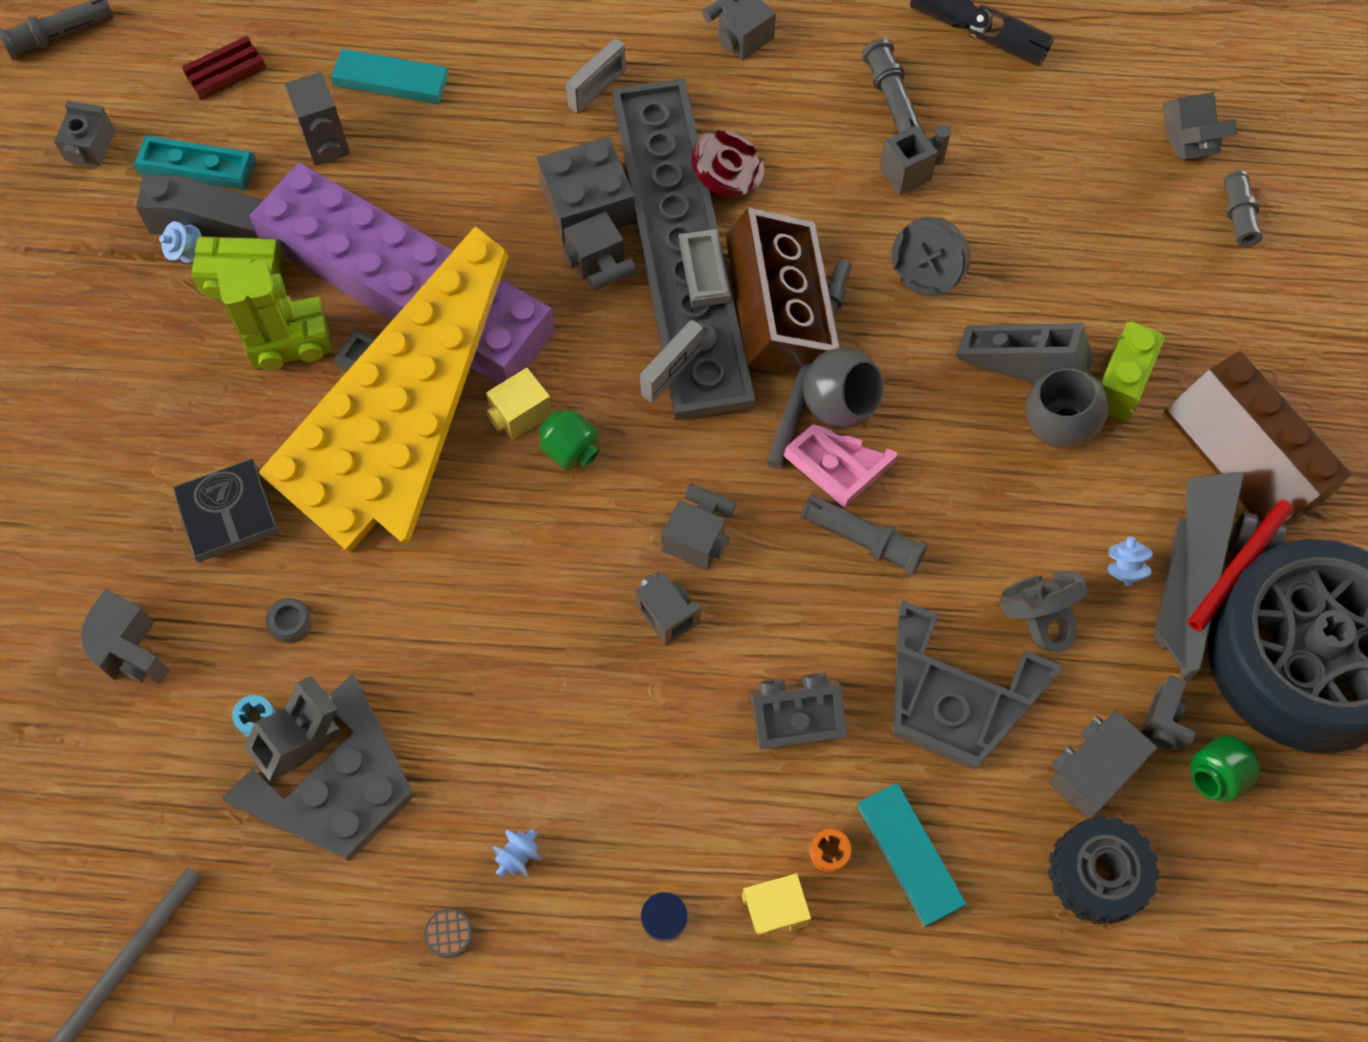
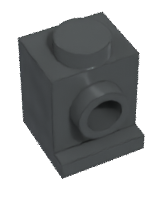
M67 101L65 105L67 113L54 143L66 161L76 165L90 164L101 166L115 133V129L105 109L102 106Z
M657 572L649 575L639 584V589L635 591L636 606L665 646L700 624L701 608L697 602L688 606L691 603L690 598L679 582L672 584L665 573L660 575Z

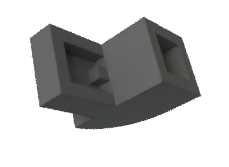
M1214 92L1162 102L1167 136L1175 154L1181 159L1186 160L1221 153L1222 137L1237 135L1235 119L1222 122L1217 121Z
M105 589L88 612L82 626V646L89 659L113 680L121 671L139 683H142L146 677L160 685L170 671L157 656L138 647L154 624L151 618L141 607Z
M312 676L298 681L285 709L255 722L244 748L267 779L271 781L304 764L333 739L339 730L333 721L338 708L335 706L330 694L323 690Z

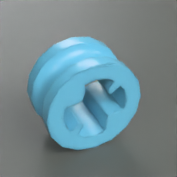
M246 696L235 705L233 710V722L246 737H249L254 723L251 721L245 724V721L250 720L247 716L250 710L255 709L259 713L265 710V713L260 714L262 718L276 713L270 702L262 696Z

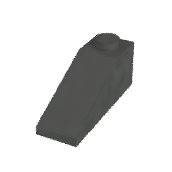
M143 175L136 209L150 234H163L168 224L176 221L180 222L183 226L195 225L199 229L201 236L258 238L249 216L263 200L182 176Z
M1084 323L966 326L957 352L959 360L1034 383L1046 372L1058 368H1077L1089 372L1093 358Z

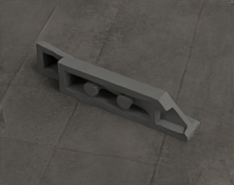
M1240 472L1189 478L1186 486V519L1180 517L1175 524L1153 636L1162 649L1167 647L1181 668L1180 676L1183 680L1190 681L1201 668L1211 620L1202 632L1195 631L1189 627L1187 620L1221 577L1244 476Z

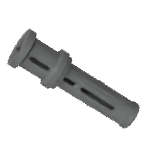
M90 0L40 19L32 16L27 17L25 23L7 30L1 27L0 38L12 61L18 59L19 54L38 47L42 50L46 49L50 45L49 41L92 26L98 22L112 19L114 15L107 0Z
M886 38L872 41L863 49L862 58L866 64L870 65L873 73V85L883 92L899 133L918 125L925 135L903 84L905 72L903 67L897 64L893 55L894 45L892 41Z
M814 494L809 496L808 501L810 503H805L801 519L808 520L871 550L870 554L873 556V559L877 561L885 559L905 569L906 575L913 577L925 555L928 542L922 540L918 543L897 533L896 527L892 525H884L881 528L816 497Z

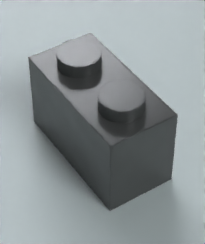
M322 72L284 83L314 165L334 161L339 157L350 154L336 106Z
M1116 710L1105 721L1097 716L1080 734L1086 742L1077 751L1068 746L1051 765L1057 772L1048 783L1087 819H1091L1157 748L1155 744Z

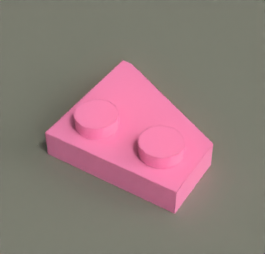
M813 424L786 447L783 456L845 508L895 463L899 454L886 448L883 454L862 447L863 440L848 435L840 436L830 429Z

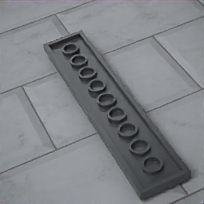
M685 78L613 88L614 110L628 181L635 197V217L661 350L667 346L689 321L693 320L703 327V349L669 384L675 420L755 408V396L729 278L730 303L691 308L679 246V234L713 229L718 230L710 191L697 178L691 164L692 150L698 142Z

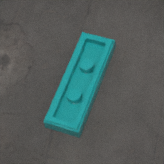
M341 49L331 79L334 86L439 104L449 74L447 67Z
M145 135L133 166L137 174L182 176L213 186L246 191L256 158L254 153L249 151Z
M898 783L858 802L857 808L924 928L966 905Z

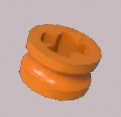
M825 829L817 833L812 840L809 850L813 864L819 870L827 873L843 869L848 863L852 852L851 843L847 836L835 829ZM829 839L837 841L839 843L837 851L843 854V857L839 861L833 857L831 863L825 862L821 859L823 851L818 848L820 842L824 841L828 845Z

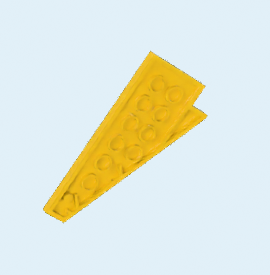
M476 226L258 472L350 553L377 522L403 544L407 545L411 540L509 256L504 248Z

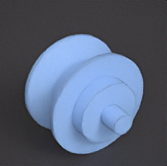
M171 222L165 228L163 235L159 237L164 256L171 261H176L180 258L184 263H192L194 257H196L197 238L201 237V233L195 225L183 226L180 222Z
M1127 537V541L1120 542L1109 548V556L1117 561L1109 564L1107 571L1111 576L1123 581L1125 586H1132L1133 582H1138L1151 575V568L1143 562L1150 560L1153 552L1150 548L1136 542L1135 537Z
M532 829L526 835L519 830L515 834L506 830L505 834L509 842L505 847H492V850L497 854L494 860L500 865L495 873L501 878L507 872L514 877L518 873L528 877L525 864L529 859L539 861L542 859L536 852L539 846L533 841L538 834Z

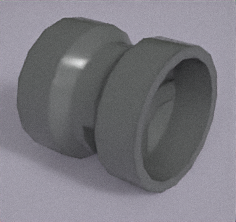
M1245 511L1240 514L1231 534L1229 551L1240 552L1262 523L1257 515ZM1285 524L1280 527L1261 554L1284 544L1287 532Z

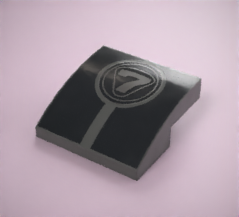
M253 458L173 487L183 525L197 563L279 533L272 507L265 494L261 476L258 473L259 469Z

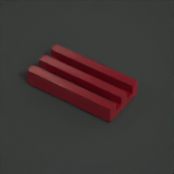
M245 36L181 68L198 97L202 100L266 69V65L261 55H258L254 45L252 46L248 36Z

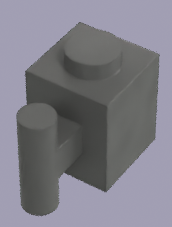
M716 0L702 10L704 19L709 23L719 17L718 39L721 45L727 51H732L741 60H744L774 39L776 13L761 0Z
M918 125L884 141L879 168L899 195L931 181L935 165H941L945 159L951 135V128L949 126L939 125L936 128L935 136L927 139Z
M606 211L564 229L566 245L562 246L561 249L565 261L570 268H577L583 280L587 278L593 291L636 273L633 261L630 258L624 260L623 239Z
M690 483L684 498L698 505L696 507L679 499L661 534L662 551L708 570L713 558L721 559L729 541V536L725 535L726 519L715 515V512L731 518L737 502Z

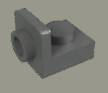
M1169 675L1156 688L1140 732L1151 738V742L1161 749L1183 751L1194 742L1197 733L1178 724L1187 704V700L1182 698L1187 682L1172 675Z

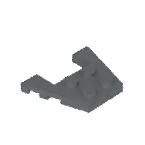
M902 601L898 611L892 736L976 771L1057 677L1062 665L1025 650L1008 690L924 655L925 648L939 615Z
M352 674L330 696L338 708L335 716L353 734L292 793L283 799L252 768L222 797L231 807L249 813L263 822L279 827L347 861H350L415 796L360 683Z

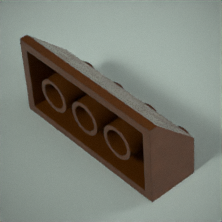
M748 207L726 234L747 366L784 372L812 364L820 354L839 348L815 222Z
M1241 350L1209 369L1164 411L1167 417L1217 474L1233 472L1244 474L1238 499L1251 514L1257 515L1259 521L1265 519L1278 500H1286L1293 506L1292 513L1283 523L1287 526L1333 496L1352 475Z

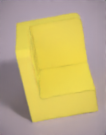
M797 873L743 888L742 899L744 905L748 906L756 934L762 935L789 927L790 932L808 927L811 917Z

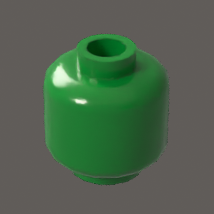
M573 409L564 412L556 410L544 421L538 431V435L541 437L539 444L541 451L566 471L575 469L579 465L587 468L600 452V449L596 447L600 436L599 431Z
M1221 735L1212 739L1194 754L1190 761L1191 780L1194 787L1203 796L1227 803L1240 797L1256 783L1260 777V764L1254 750L1247 743L1234 736Z

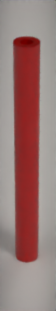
M1278 500L1187 620L1189 627L1198 632L1204 630L1228 598L1242 572L1258 558L1292 513L1293 506L1288 501Z

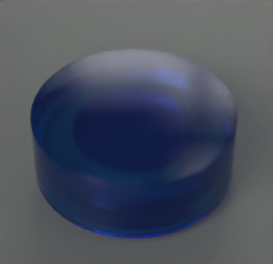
M661 892L654 894L644 903L641 911L643 929L649 937L656 941L669 942L678 938L687 925V909L685 904L678 896L672 893Z

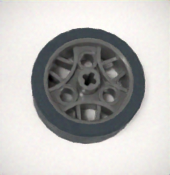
M1305 539L1281 544L1261 554L1242 572L1228 598L1212 618L1208 636L1210 667L1217 686L1235 713L1254 730L1281 745L1305 752L1337 753L1356 749L1368 743V657L1362 654L1359 649L1360 647L1368 652V551L1335 540ZM1292 602L1301 605L1305 612L1296 609ZM1259 630H1272L1274 643L1260 640ZM1290 671L1296 676L1302 678L1304 683L1295 680L1292 677ZM1349 683L1356 701L1348 702L1336 685Z

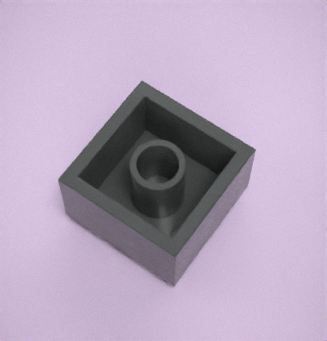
M610 137L537 157L540 186L563 245L566 244L565 228L604 211L607 212L616 229L636 223L635 197Z

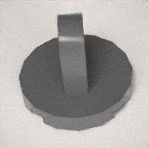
M926 216L913 220L898 233L892 246V264L894 269L898 270L899 275L902 277L900 280L907 288L920 295L937 296L950 291L964 279L970 267V249L965 236L956 225L943 218Z
M1055 571L1056 573H1053L1054 579L1045 581L1042 575L1038 577L1036 575L1016 582L1006 588L1001 594L1002 597L999 598L1003 614L1009 618L1026 619L1031 637L1039 648L1061 652L1072 645L1077 629L1071 606L1083 600L1088 594L1083 574L1076 571ZM1056 619L1059 624V632L1056 638L1051 641L1048 636V628L1050 623Z

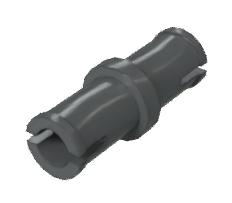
M1244 171L1232 172L1224 178L1229 201L1227 215L1230 220H1233L1237 244L1241 247H1251L1263 239L1257 218L1259 204L1257 199L1252 196L1248 173Z

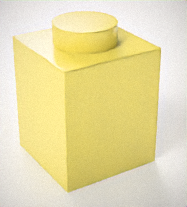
M527 367L486 392L490 408L486 411L487 417L497 431L504 429L512 440L542 423L552 414L550 396Z

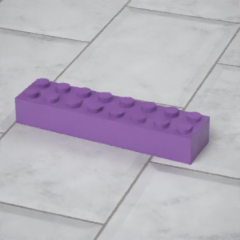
M299 162L249 216L259 239H277L285 258L391 321L453 252ZM501 279L470 368L495 383L501 384L528 367L555 333L551 307Z

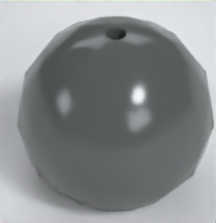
M835 348L820 354L807 369L803 380V395L806 405L817 420L834 428H849L861 425L875 413L884 395V382L879 368L870 356L853 348Z
M1058 368L1046 372L1034 382L1028 393L1025 405V415L1034 435L1043 443L1053 447L1072 449L1088 444L1099 435L1108 417L1109 401L1101 382L1092 374L1077 368Z

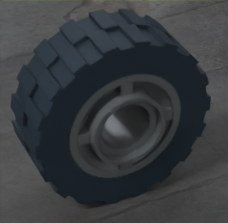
M1097 816L1093 820L1088 818L1081 821L1057 840L1054 845L1056 848L1049 858V862H1051V868L1048 870L1049 879H1052L1054 886L1052 889L1055 896H1059L1065 909L1076 914L1075 917L1081 920H1090L1093 924L1101 925L1105 922L1113 924L1137 914L1136 912L1144 909L1150 903L1148 902L1149 898L1154 896L1157 890L1155 885L1156 880L1159 879V870L1156 867L1158 860L1155 852L1153 853L1149 846L1150 842L1146 837L1143 838L1137 832L1138 829L1133 825L1129 826L1118 818L1107 819L1106 816ZM1096 860L1107 864L1111 871L1110 881L1104 880L1098 875L1095 868Z

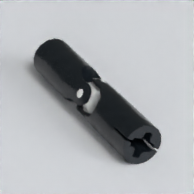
M911 0L910 2L911 8L949 26L968 28L972 36L1038 67L1045 61L1046 53H1049L1055 39L1054 35L987 5L976 7L971 0ZM993 15L1002 19L1004 26L999 34L995 36L984 35L992 27Z

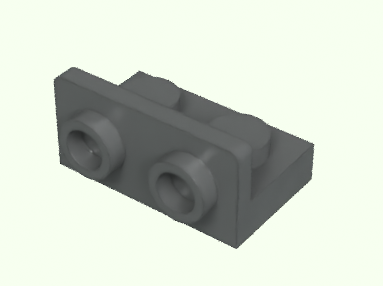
M827 673L804 675L801 677L802 683L788 685L784 684L783 679L759 682V689L748 691L749 699L753 706L759 749L848 737L841 684L834 678L828 679Z

